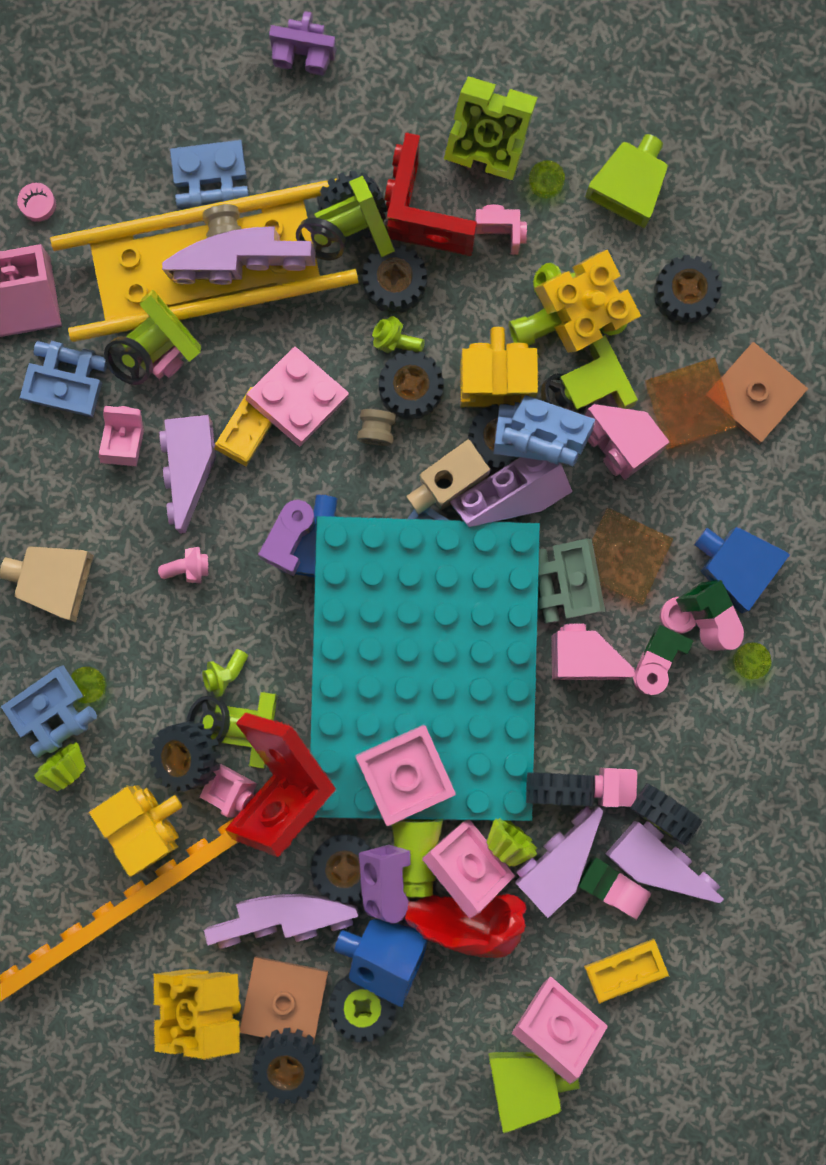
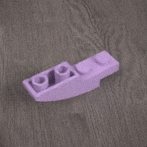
M274 226L252 227L225 232L198 241L163 261L162 270L169 279H173V282L178 284H194L195 279H209L210 283L227 285L232 283V279H242L243 265H246L250 270L258 271L269 269V265H283L284 269L291 271H301L305 269V266H315L316 251L311 241H280V236Z
M305 894L264 896L239 902L236 906L240 918L209 926L204 930L208 945L218 942L219 949L240 943V936L254 932L255 938L275 933L277 932L276 925L281 924L285 938L294 936L295 941L298 942L317 936L316 929L328 925L331 926L332 931L352 926V918L358 917L359 912L355 905L339 901L334 902L323 896Z

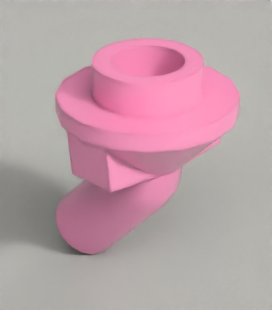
M200 547L185 549V558L159 566V575L162 579H168L186 573V582L200 584L201 576H208L207 554H200Z

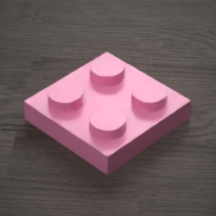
M294 347L246 394L245 400L300 447L345 402L349 393L297 347Z
M424 724L355 755L386 826L456 795Z
M464 820L428 852L422 860L470 919L478 914L515 875L505 863H502L499 858L493 855V852L488 848L487 840L472 821Z
M549 977L536 993L512 1031V1034L571 1084L579 1078L608 1026L552 977Z

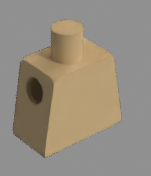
M468 439L420 474L422 486L411 492L406 498L418 515L435 503L440 510H443L451 505L450 501L487 479L490 474V468ZM440 479H447L452 485L447 489H441L436 485V482Z
M28 547L24 561L4 558L0 568V579L17 583L15 590L16 598L66 620L76 622L94 555L84 550Z

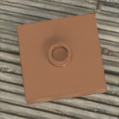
M752 342L704 398L757 444H760L808 388L756 343Z
M255 956L240 1025V1033L264 1038L266 1035L270 1037L272 1031L277 1029L280 1034L283 1033L284 1028H291V1033H296V1030L299 1029L303 1031V1037L306 1038L308 1035H311L314 1038V1045L328 971Z

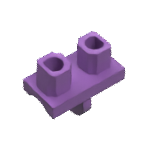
M307 11L304 12L302 21L289 19L288 28L271 25L269 37L273 65L289 69L292 68L295 53L307 55L306 71L312 74L324 75L329 60H335V37L324 35L325 26L313 24V14Z

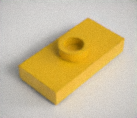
M245 395L215 443L214 449L247 466L273 423L247 402Z
M654 939L584 966L599 1004L669 976Z

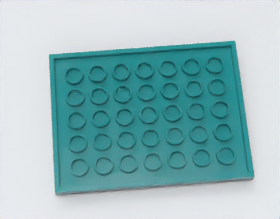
M316 517L310 753L336 790L317 811L315 817L382 818L355 755L424 724L456 795L404 819L499 820L501 818L502 820L532 821L533 803H526L527 773H533L540 523L490 522L468 527L464 521Z

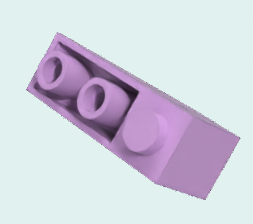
M209 415L164 420L165 431H160L162 453L168 452L169 466L163 467L164 483L166 489L171 488L173 501L172 503H167V516L169 525L175 524V529L179 533H185L216 458L213 423Z
M520 457L453 499L450 503L466 525L472 527L543 511L570 494L572 489L561 463L556 465L545 460Z
M588 806L584 807L572 818L571 822L575 825L565 835L560 831L556 833L543 846L547 852L537 861L534 858L527 860L516 871L520 877L515 883L547 918L576 892L603 814V810L598 806H595L592 810Z
M634 821L605 853L637 882L721 903L724 900L716 892L720 886L705 872L698 876L688 866L692 860L676 846L670 851L660 842L664 835L648 821L644 825Z

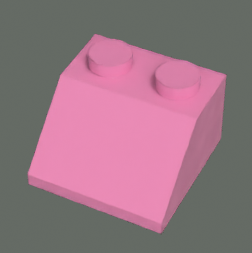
M564 624L563 627H560V631L552 635V680H626L635 677L634 668L596 631H586V624Z

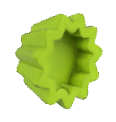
M70 743L65 748L58 750L55 755L49 757L38 768L39 771L34 774L35 779L56 791L72 784L85 771L84 768L86 767L78 743Z
M499 818V820L495 819L493 821L486 843L489 845L488 848L493 852V855L499 858L502 863H506L508 866H517L537 855V847L520 827L515 826L510 820L506 821Z

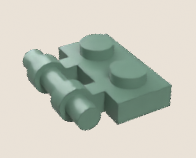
M587 538L553 546L555 561L551 562L548 560L547 549H539L538 587L540 598H538L539 610H543L545 623L560 621L557 607L564 605L566 619L605 612L592 539ZM554 573H558L560 594L554 593L551 576Z

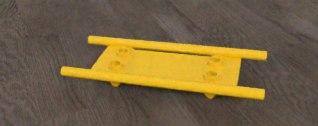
M328 180L50 237L53 251L88 244L91 246L105 321L68 328L71 342L134 330L150 317L140 306V302L152 290L157 293L179 320L359 283L356 269L320 276L315 258V266H305V269L301 271L286 270L283 268V265H269V269L258 271L250 270L246 265H243L242 279H232L231 284H213L209 282V279H195L194 284L174 283L173 279H169L162 270V262L178 251L206 239V234L209 231L208 225L134 239L133 236L204 221L202 214L206 209L216 205L231 204L238 207L239 213L258 209L262 211L261 214L239 218L237 223L242 229L274 226L280 236V241H297L296 230L299 224L307 219L304 200L321 196L320 190L323 186L328 188ZM305 227L302 228L304 239L311 241L313 245L311 233Z

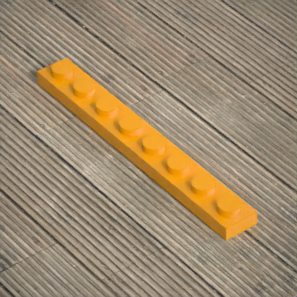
M234 818L217 829L221 836L208 843L203 838L188 848L186 851L189 857L179 864L172 859L154 872L158 878L148 885H145L143 880L128 888L123 892L127 899L115 907L109 901L91 913L95 919L84 928L79 922L60 934L63 942L52 949L48 943L28 956L31 960L30 964L21 970L18 969L17 965H14L0 974V1002L237 844L238 842L232 840L225 831Z

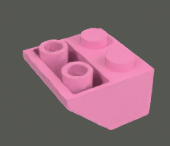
M40 244L0 251V337L62 326L51 259L43 246Z
M594 404L585 414V416L595 419L593 431L588 439L589 444L593 447L598 445L606 455L603 461L607 468L615 476L620 474L624 480L657 457L669 444V440L647 412Z

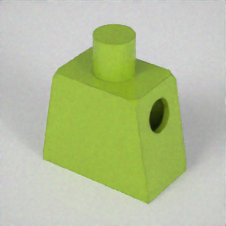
M650 134L644 135L638 148L623 142L590 182L585 197L645 229L653 213L668 168L665 162L657 158L664 145L663 142Z
M534 1052L488 1053L503 1133L561 1112L558 1093L580 1089L578 1079L569 1084Z

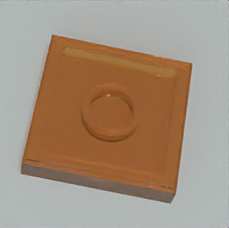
M715 357L645 380L659 429L669 440V444L665 447L666 450L737 428Z
M607 507L592 538L601 587L639 605H643L673 538Z

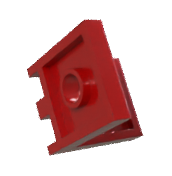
M406 132L403 145L396 144L392 166H394L393 178L395 180L388 179L384 198L387 207L389 238L472 256L477 221L409 207L420 161V135Z
M245 712L236 722V725L273 775L227 826L225 831L232 840L279 857L291 845L292 840L303 827L315 817L317 811L333 794L336 788L292 726Z

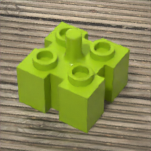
M468 76L460 92L454 120L456 121L450 132L443 159L470 168L474 160L487 164L485 172L513 180L526 141L525 136L529 129L538 97L510 89L507 97L494 93L496 84Z

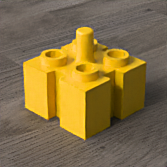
M608 250L599 252L573 266L572 269L576 276L572 277L570 272L567 271L534 288L547 314L557 312L562 323L554 328L567 353L577 352L603 338L599 330L601 327H603L605 332L614 331L641 316L629 291H618L613 280L621 275Z
M492 327L490 329V344L473 343L469 345V348H462L460 362V407H489L493 404L500 406V404L504 403L515 406V402L521 403L525 395L536 399L538 393L537 348H528L526 343H510L506 345L505 350V329L503 327Z
M139 785L127 786L89 811L103 836L108 839L114 848L113 852L129 877L144 871L179 848L175 842L179 838L178 833L170 821L166 819L182 808V803L176 795L158 805L157 800L148 788L143 790Z
M195 969L154 974V1005L160 1006V1019L154 1020L155 1052L168 1054L184 1053V1056L199 1059H208L240 1052L239 1021L233 1019V1014H238L241 1010L238 974L208 973V971Z

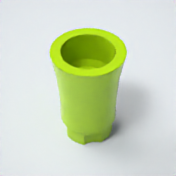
M402 819L392 824L394 846L410 851L411 865L402 868L403 892L407 897H429L433 895V881L436 880V876L422 858L439 843L443 819Z

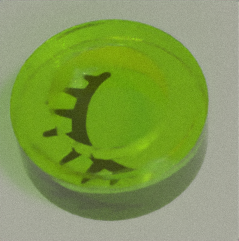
M544 160L533 166L529 175V187L536 196L545 199L553 198L563 189L565 173L558 163Z
M746 643L740 646L733 655V667L737 674L745 679L761 678L767 674L771 667V655L767 648L759 643Z
M81 667L70 675L83 695L78 702L84 704L95 703L105 694L106 679L98 669Z

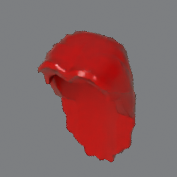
M432 895L420 898L418 901H408V910L404 917L407 924L415 928L426 940L466 955L501 958L513 953L521 941V936L526 926L523 918L526 904L515 895H498L478 914L469 919L453 898Z

